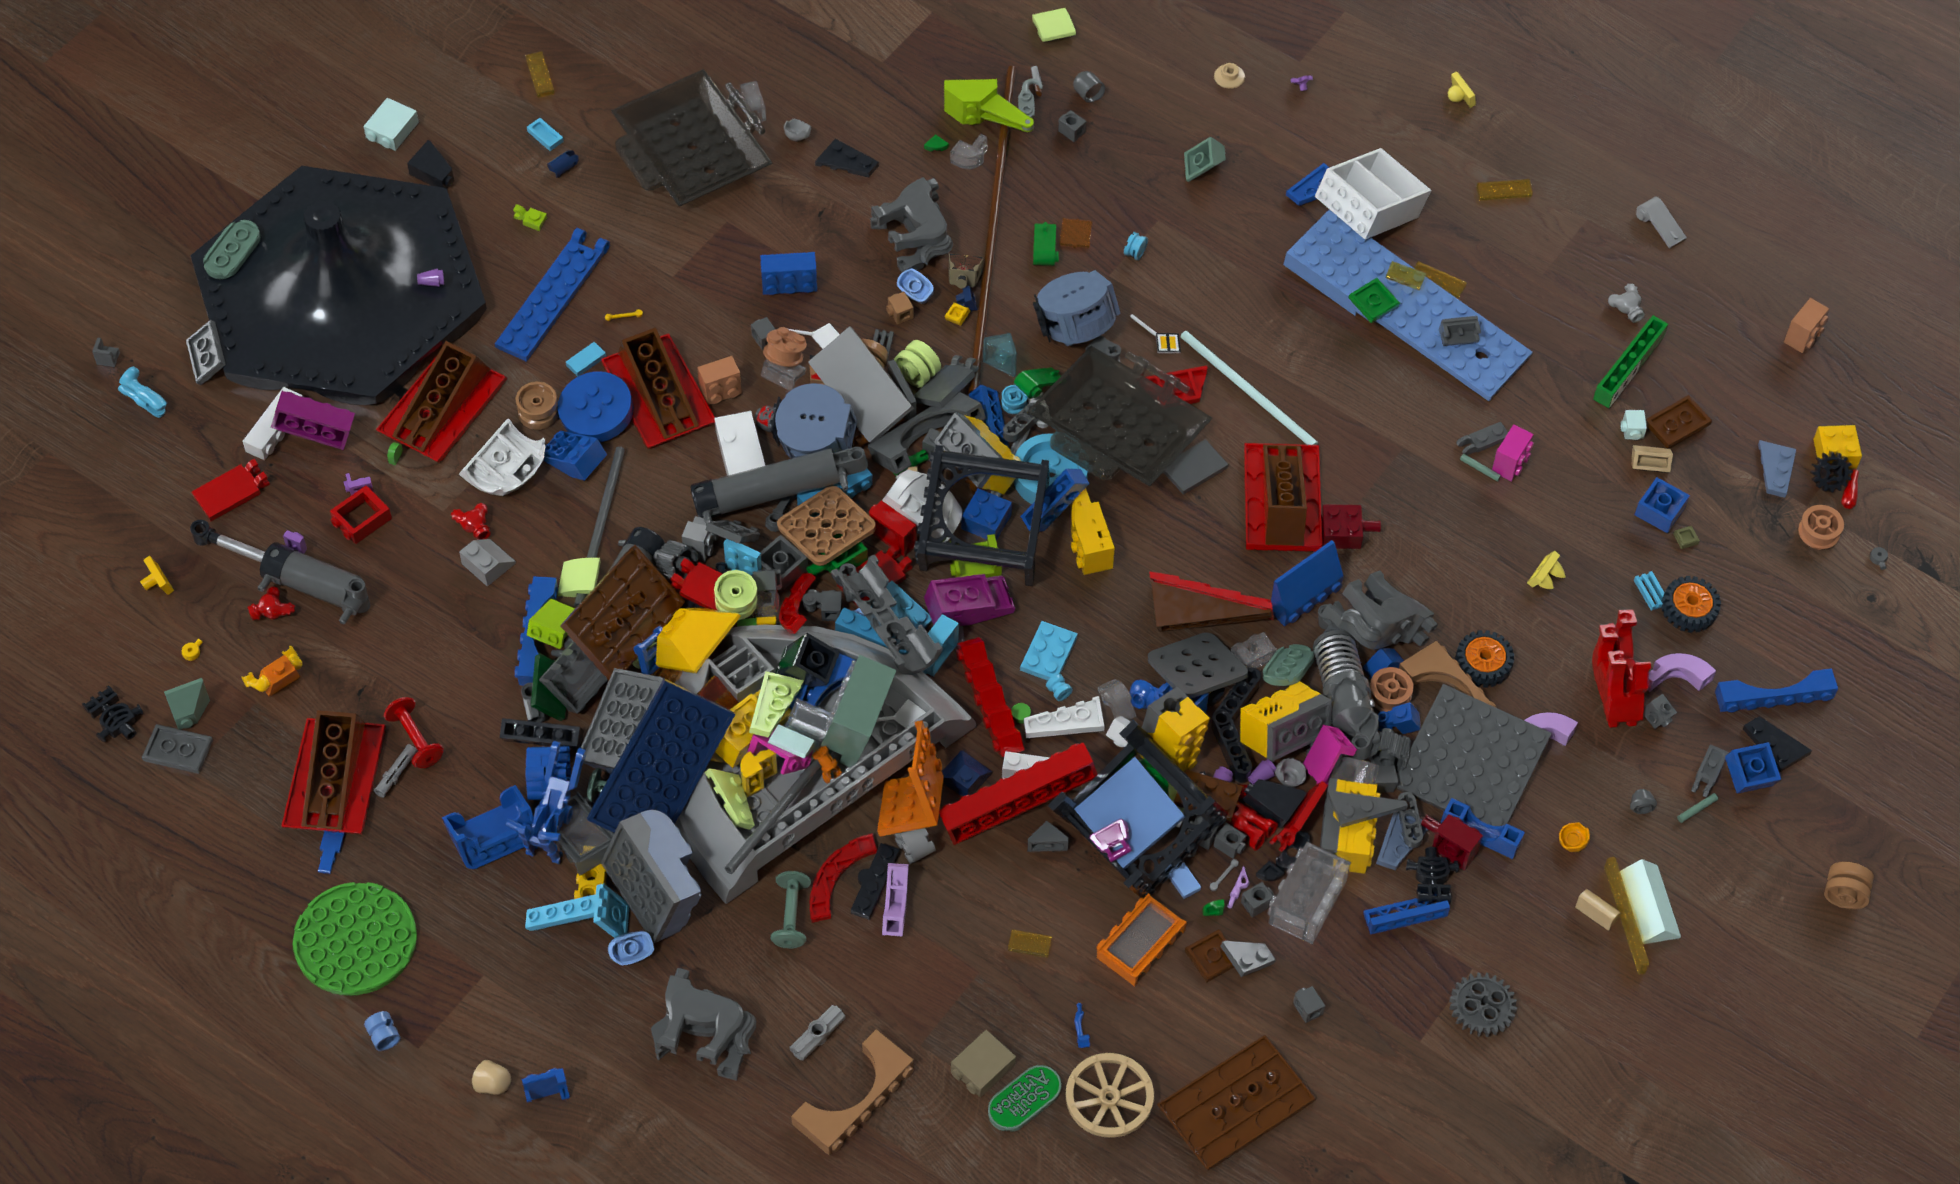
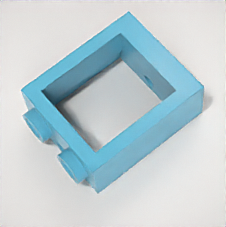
M943 614L928 632L934 643L939 642L943 648L939 658L923 671L925 674L933 677L958 643L959 623Z

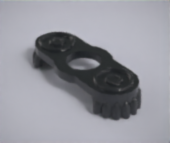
M1298 831L1293 844L1287 845L1281 855L1276 857V866L1282 871L1291 869L1295 862L1301 859L1302 853L1309 845L1310 835L1305 831ZM1294 848L1298 851V855L1290 857L1287 854V850Z

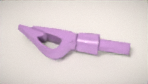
M1244 866L1230 893L1231 898L1227 905L1230 909L1235 899H1238L1241 889L1249 886ZM1243 878L1246 879V883H1241Z

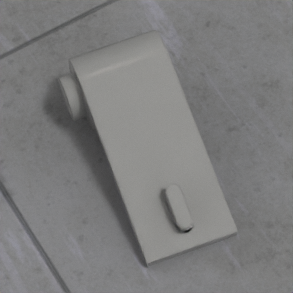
M1654 197L1637 207L1636 215L1638 219L1644 222L1650 220L1668 248L1687 238L1660 198Z

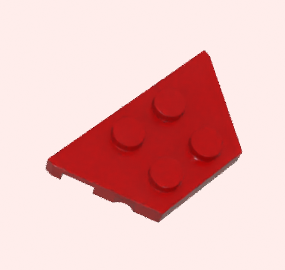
M1206 365L1138 378V384L1164 409L1198 403L1201 399L1208 367Z

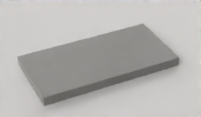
M850 326L808 362L826 386L835 389L842 396L846 404H851L857 419L856 426L870 444L879 439L914 409Z

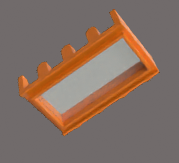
M1149 893L1145 898L1141 897L1137 901L1136 908L1132 912L1128 911L1122 919L1123 922L1119 926L1115 925L1109 933L1110 936L1106 940L1102 939L1096 948L1097 959L1134 987L1137 985L1138 976L1142 972L1147 973L1149 971L1151 962L1155 958H1161L1163 950L1168 943L1172 945L1175 942L1178 932L1184 933L1186 931L1187 921L1179 918L1151 897Z

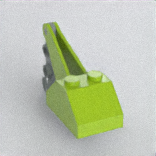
M997 79L944 80V111L961 124H981L986 119L1024 132H1031L1034 128V120L1032 118L1035 115L1034 96L1029 90V85L1037 84L1040 89L1043 86L1037 79L1026 80L1018 96V109L997 94Z

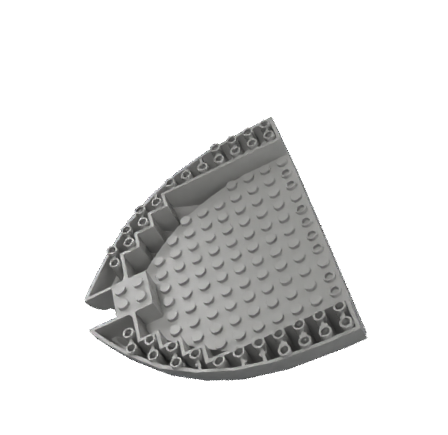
M782 625L733 627L722 640V643L728 650L712 661L707 658L697 673L678 670L673 683L730 710L751 693L754 695L761 689L765 671L776 672L786 646L804 634L809 633L839 651L840 654L855 659V663L860 654L897 670L878 718L894 716L908 699L926 713L910 723L908 728H904L895 720L876 722L861 756L851 768L840 764L839 761L842 754L833 751L831 756L837 760V765L841 769L840 771H842L841 775L834 779L833 772L831 771L832 779L830 783L826 784L820 767L733 874L727 873L725 866L805 769L785 775L781 774L785 759L776 754L777 773L764 780V789L747 797L755 824L749 830L735 827L724 808V799L720 794H716L714 790L715 783L712 778L708 779L705 774L711 768L738 774L741 778V762L732 768L725 761H710L678 817L675 826L679 828L681 836L691 847L693 853L690 859L708 884L727 904L758 882V869L911 762L914 757L917 736L916 721L923 720L925 728L928 727L931 743L936 744L940 742L947 748L976 727L974 719L923 671L913 675L902 674L895 666V657L889 649L861 637L815 626H801L795 634L787 632ZM808 687V693L810 689H814L815 687ZM839 687L830 693L820 703L817 711L834 718L835 714L832 713V710L836 713L838 706L835 704L836 702L840 704L845 689ZM792 716L783 726L788 729H791V723L793 721L794 716ZM812 735L813 740L818 743L817 747L813 750L815 752V750L818 751V748L821 747L823 739Z

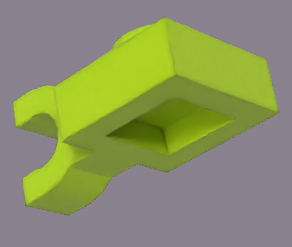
M516 204L513 209L515 219L523 220L524 226L540 231L547 219V213L533 208L526 211L522 206Z

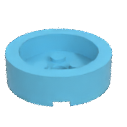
M1051 433L1037 435L1025 441L1015 454L1023 462L1041 464L1042 460H1049L1050 472L1055 474L1054 477L1050 478L1049 486L1065 469H1081L1088 480L1089 464L1087 455L1083 448L1069 437ZM1015 478L1013 482L1017 492L1023 499L1033 504L1036 498L1038 481Z

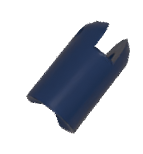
M568 150L549 162L547 167L556 174L557 178L574 167L579 161V156L575 155L573 150Z

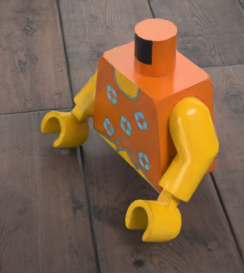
M289 646L290 648L287 651H282V657L261 670L259 679H256L252 672L241 678L246 687L251 686L260 692L265 691L270 697L300 678L297 670L302 667V661L293 647Z

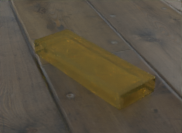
M537 52L525 55L537 98L554 94V88L543 53Z
M1530 179L1477 183L1479 200L1532 197L1533 194Z
M1419 261L1414 269L1457 299H1459L1466 287L1467 282Z

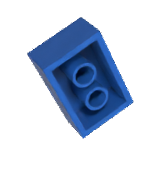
M815 252L760 255L763 295L817 291Z

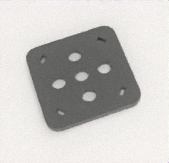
M1201 633L1148 653V663L1173 689L1178 687L1189 698H1194L1247 678L1248 674L1246 666L1211 633ZM1211 658H1216V659H1218V660L1212 661V660H1210V659H1211Z

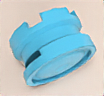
M1133 232L1127 240L1128 244L1124 248V255L1128 257L1133 256L1135 260H1139L1147 247L1148 237L1139 236V233Z
M1016 385L1007 386L1002 392V408L1007 413L1018 414L1027 406V396Z

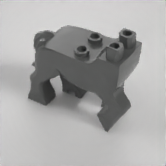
M922 177L908 185L894 202H886L881 206L871 207V229H887V222L895 219L902 222L909 232L905 234L896 231L888 232V240L890 243L894 242L896 252L902 249L918 247L917 252L912 256L897 257V266L901 272L911 268L914 270L922 269L925 264H928L930 259L947 254L952 250L953 241L947 235V223L940 212L939 205L936 203L939 200L938 193L936 192L939 189V185L934 178L926 181Z
M1380 570L1369 575L1364 583V586L1368 588L1365 594L1362 591V582L1359 579L1350 582L1342 594L1356 610L1348 609L1345 611L1341 603L1335 601L1334 605L1328 604L1321 614L1324 619L1331 620L1338 628L1350 633L1360 644L1374 650L1384 648L1393 643H1411L1413 641L1421 647L1429 640V637L1423 632L1424 629L1431 633L1438 626L1432 618L1434 615L1432 611L1417 600L1393 588L1384 579V574Z
M677 968L675 976L670 975L666 989V1016L651 1027L657 1060H660L668 1052L677 1054L682 1031L695 1036H714L707 1046L698 1050L696 1053L697 1060L703 1061L704 1058H708L711 1060L710 1064L716 1065L719 1056L726 1049L729 1055L717 1068L718 1076L737 1081L744 1054H751L748 1041L756 1029L755 1017L750 1012L743 1010L734 1000L714 994L707 989H695L691 986V981L688 979L689 971Z

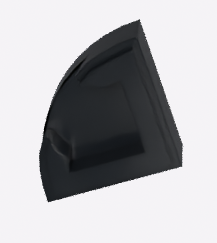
M1270 860L1256 873V877L1264 881H1276L1284 876V872Z

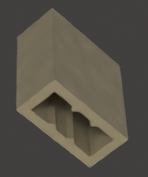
M985 1030L951 1062V1074L958 1081L962 1080L972 1094L976 1093L981 1098L1015 1066L1016 1056L991 1033Z

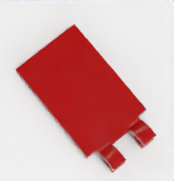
M255 459L249 461L245 468L240 464L192 491L193 497L210 521L260 495L259 489L270 485L267 475L264 471H260Z
M894 544L886 553L881 550L875 556L879 560L878 566L889 579V583L893 581L898 585L906 579L904 573L912 569L910 565L912 560L906 556L898 564L895 560L900 557V548ZM867 561L856 568L857 573L865 566ZM867 596L864 598H860L863 601L870 600V598Z
M684 558L681 562V571L688 575L683 579L680 575L674 573L671 577V581H673L671 586L680 589V596L706 609L717 610L714 587L722 573L700 562L695 566L691 561Z
M1319 782L1306 792L1307 794L1294 811L1284 829L1269 841L1270 844L1279 841L1281 846L1278 850L1281 852L1285 850L1287 845L1293 844L1295 835L1300 831L1328 787L1325 782Z

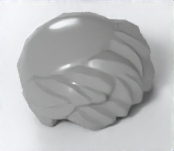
M797 119L785 122L783 128L790 140L800 141L810 136L811 126Z
M1294 758L1283 759L1275 769L1276 777L1284 786L1294 788L1306 780L1305 766L1301 761H1297Z

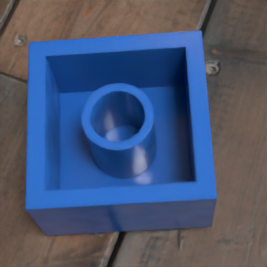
M1656 477L1639 501L1635 516L1668 533L1686 508L1690 495Z
M978 488L962 514L961 529L984 539H987V535L995 534L997 541L1012 515V502Z
M1769 742L1735 749L1725 756L1737 794L1771 787L1781 780Z

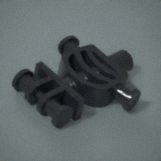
M109 685L106 686L107 689L103 692H97L99 697L95 699L92 696L89 702L86 704L82 703L83 708L90 713L93 719L102 714L99 721L103 730L100 733H96V736L102 742H105L109 735L116 738L121 733L127 740L135 737L137 732L132 727L136 723L135 716L144 714L139 704L131 710L125 703L116 704L120 701L119 697Z
M1427 847L1425 849V857L1419 856L1418 862H1412L1410 859H1407L1406 871L1408 869L1416 870L1415 877L1417 881L1423 883L1417 885V903L1424 901L1431 904L1432 900H1436V903L1448 900V903L1451 904V885H1444V883L1447 882L1450 871L1459 872L1458 861L1455 860L1454 863H1448L1446 857H1437V848Z

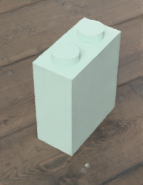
M386 98L364 125L366 138L383 145L385 148L396 151L419 123L417 111Z

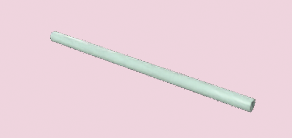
M1184 331L1181 334V338L1305 444H1318V441L1188 331Z

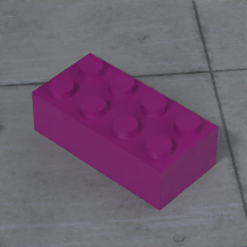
M281 391L271 428L344 450L355 413L347 409L334 407L328 403L314 401L308 397H301L292 392Z

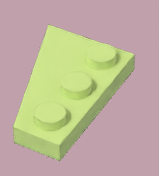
M709 768L705 774L708 779L712 778L715 783L714 790L716 794H720L724 799V808L735 827L750 830L755 824L745 791L742 787L740 775Z

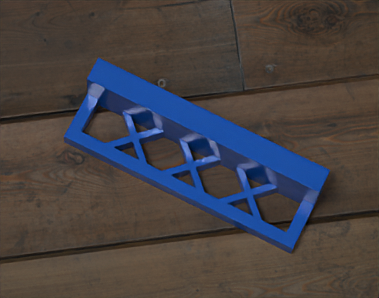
M980 385L969 394V397L981 403L986 416L983 422L1009 448L1008 441L1003 438V428L1005 425L997 390Z
M1417 898L1364 910L1363 915L1370 934H1375L1447 917L1450 906L1448 900L1427 905L1428 903L1424 901L1417 903ZM1410 906H1417V908L1409 909ZM1391 910H1397V911H1399V912H1395V913L1389 914ZM1370 915H1379L1378 917L1370 918Z

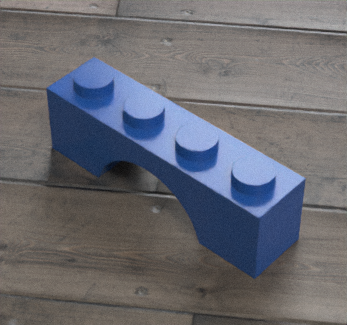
M1451 798L1443 812L1441 824L1448 814L1458 817L1464 824L1477 829L1483 835L1481 845L1511 859L1514 858L1521 845L1524 831L1509 824L1503 826L1488 825L1472 813L1470 806Z

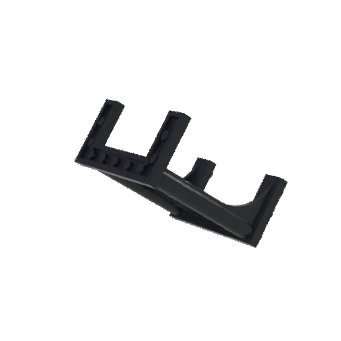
M935 445V451H931L930 454L931 469L927 471L929 486L924 489L926 504L921 507L920 515L923 516V521L918 524L917 534H920V539L915 542L914 548L916 564H919L920 571L927 572L928 565L936 561L957 560L1023 569L1025 573V586L1033 587L1036 569L1035 554L1045 492L1049 487L1050 481L1049 460H1042L1041 464L944 451L943 446ZM955 467L958 468V470L963 469V472L961 474H957V470L955 469ZM945 469L953 473L954 477L952 480H947L943 477ZM973 474H991L1038 481L1027 552L973 545L954 536L946 526L942 510L943 502L949 489L960 479ZM940 482L946 484L944 489L939 488L941 487ZM937 501L941 502L940 505H936L935 503ZM934 518H939L938 524L933 525L935 523ZM941 528L944 530V534L940 538H933L931 536L932 532L936 529ZM947 537L951 538L952 540L951 543L948 541H946V543L943 542L946 540Z
M1132 720L1119 733L1128 744L1073 800L1064 792H1061L1048 806L1066 822L1071 823L1126 879L1124 884L1139 897L1145 898L1148 893L1152 896L1156 891L1155 888L1160 883L1166 882L1170 877L1169 874L1174 869L1182 866L1184 859L1188 855H1192L1198 849V845L1203 840H1207L1212 835V831L1226 821V816L1229 813L1211 796L1208 797L1152 741L1153 738L1137 722ZM1140 753L1178 792L1183 803L1185 818L1178 836L1168 847L1154 854L1141 855L1136 859L1140 860L1139 869L1136 868L1138 865L1134 864V862L1126 869H1123L1117 860L1111 862L1108 854L1101 852L1089 837L1094 832L1075 811V808ZM1192 804L1195 810L1189 811V806ZM1193 815H1200L1203 820L1198 825H1192L1189 823V818ZM1189 828L1193 829V831L1189 832L1188 836L1185 834ZM1161 856H1164L1165 859H1164V860H1161V862H1160V864H1159V863H1158V859H1159ZM1148 860H1152L1154 863V870L1150 874L1146 873L1144 868Z

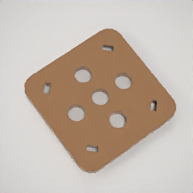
M837 486L826 487L780 517L777 521L778 530L809 560L819 566L829 563L873 534L876 530L875 521ZM814 512L820 513L817 517L810 516ZM840 513H845V514H847V515H846L845 517H843V518H838V517H837V515L840 514ZM825 523L831 524V526L828 528L822 527V525ZM809 533L816 534V536L812 538L806 537ZM835 534L843 535L841 538L837 539L833 537Z

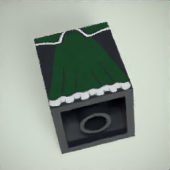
M806 633L785 647L775 674L804 680L803 684L808 685V687L826 686L840 652L811 634Z

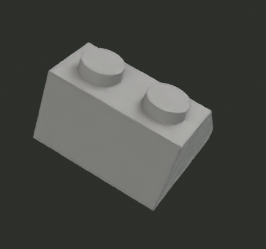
M491 539L473 540L459 551L462 565L487 587L516 564V561Z

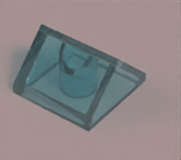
M1011 333L985 337L983 340V362L1015 377L1017 352Z

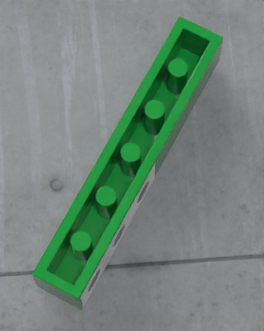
M1654 315L1651 316L1598 384L1593 400L1607 408L1611 407L1665 337L1668 323Z

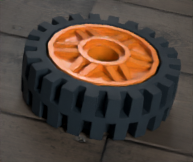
M1690 576L1685 578L1679 577L1678 580H1673L1668 585L1661 601L1663 603L1661 609L1664 611V617H1668L1667 621L1669 623L1674 622L1673 626L1675 628L1681 626V631H1685L1688 628L1690 633L1694 629L1695 632H1700L1701 629L1704 631L1710 627L1716 620L1721 608L1720 596L1716 594L1717 590L1715 587L1711 589L1712 584L1709 582L1704 584L1705 580L1701 579L1698 581L1696 576L1692 580Z
M1478 630L1477 634L1471 632L1469 636L1466 635L1460 641L1455 657L1464 673L1470 675L1472 682H1476L1475 685L1480 687V684H1483L1484 688H1488L1489 684L1491 687H1494L1496 683L1499 685L1503 680L1505 681L1508 675H1510L1514 662L1512 646L1509 647V641H1504L1502 635L1498 638V633L1496 632L1490 635L1489 630H1486L1485 634H1483L1482 630Z

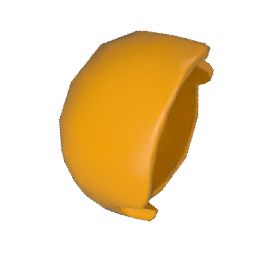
M1580 822L1568 823L1562 827L1559 833L1560 844L1569 852H1580L1586 848L1590 841L1589 829Z

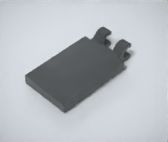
M953 356L951 365H945L914 395L916 403L943 408L975 377L974 372H977L979 366L973 365L976 359L968 358L964 364L959 363L962 356Z
M729 520L707 523L705 529L739 544L755 542L760 535L758 528L753 526L746 528L741 526L742 522L737 520L732 522Z

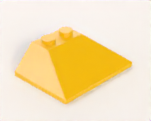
M680 608L657 636L656 665L662 668L697 673L705 660L712 654L741 617L740 614L706 608Z

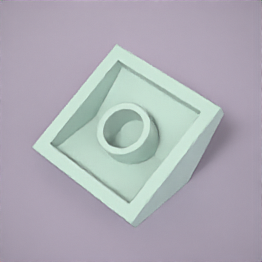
M779 724L768 743L802 758L810 754L818 745L815 740Z

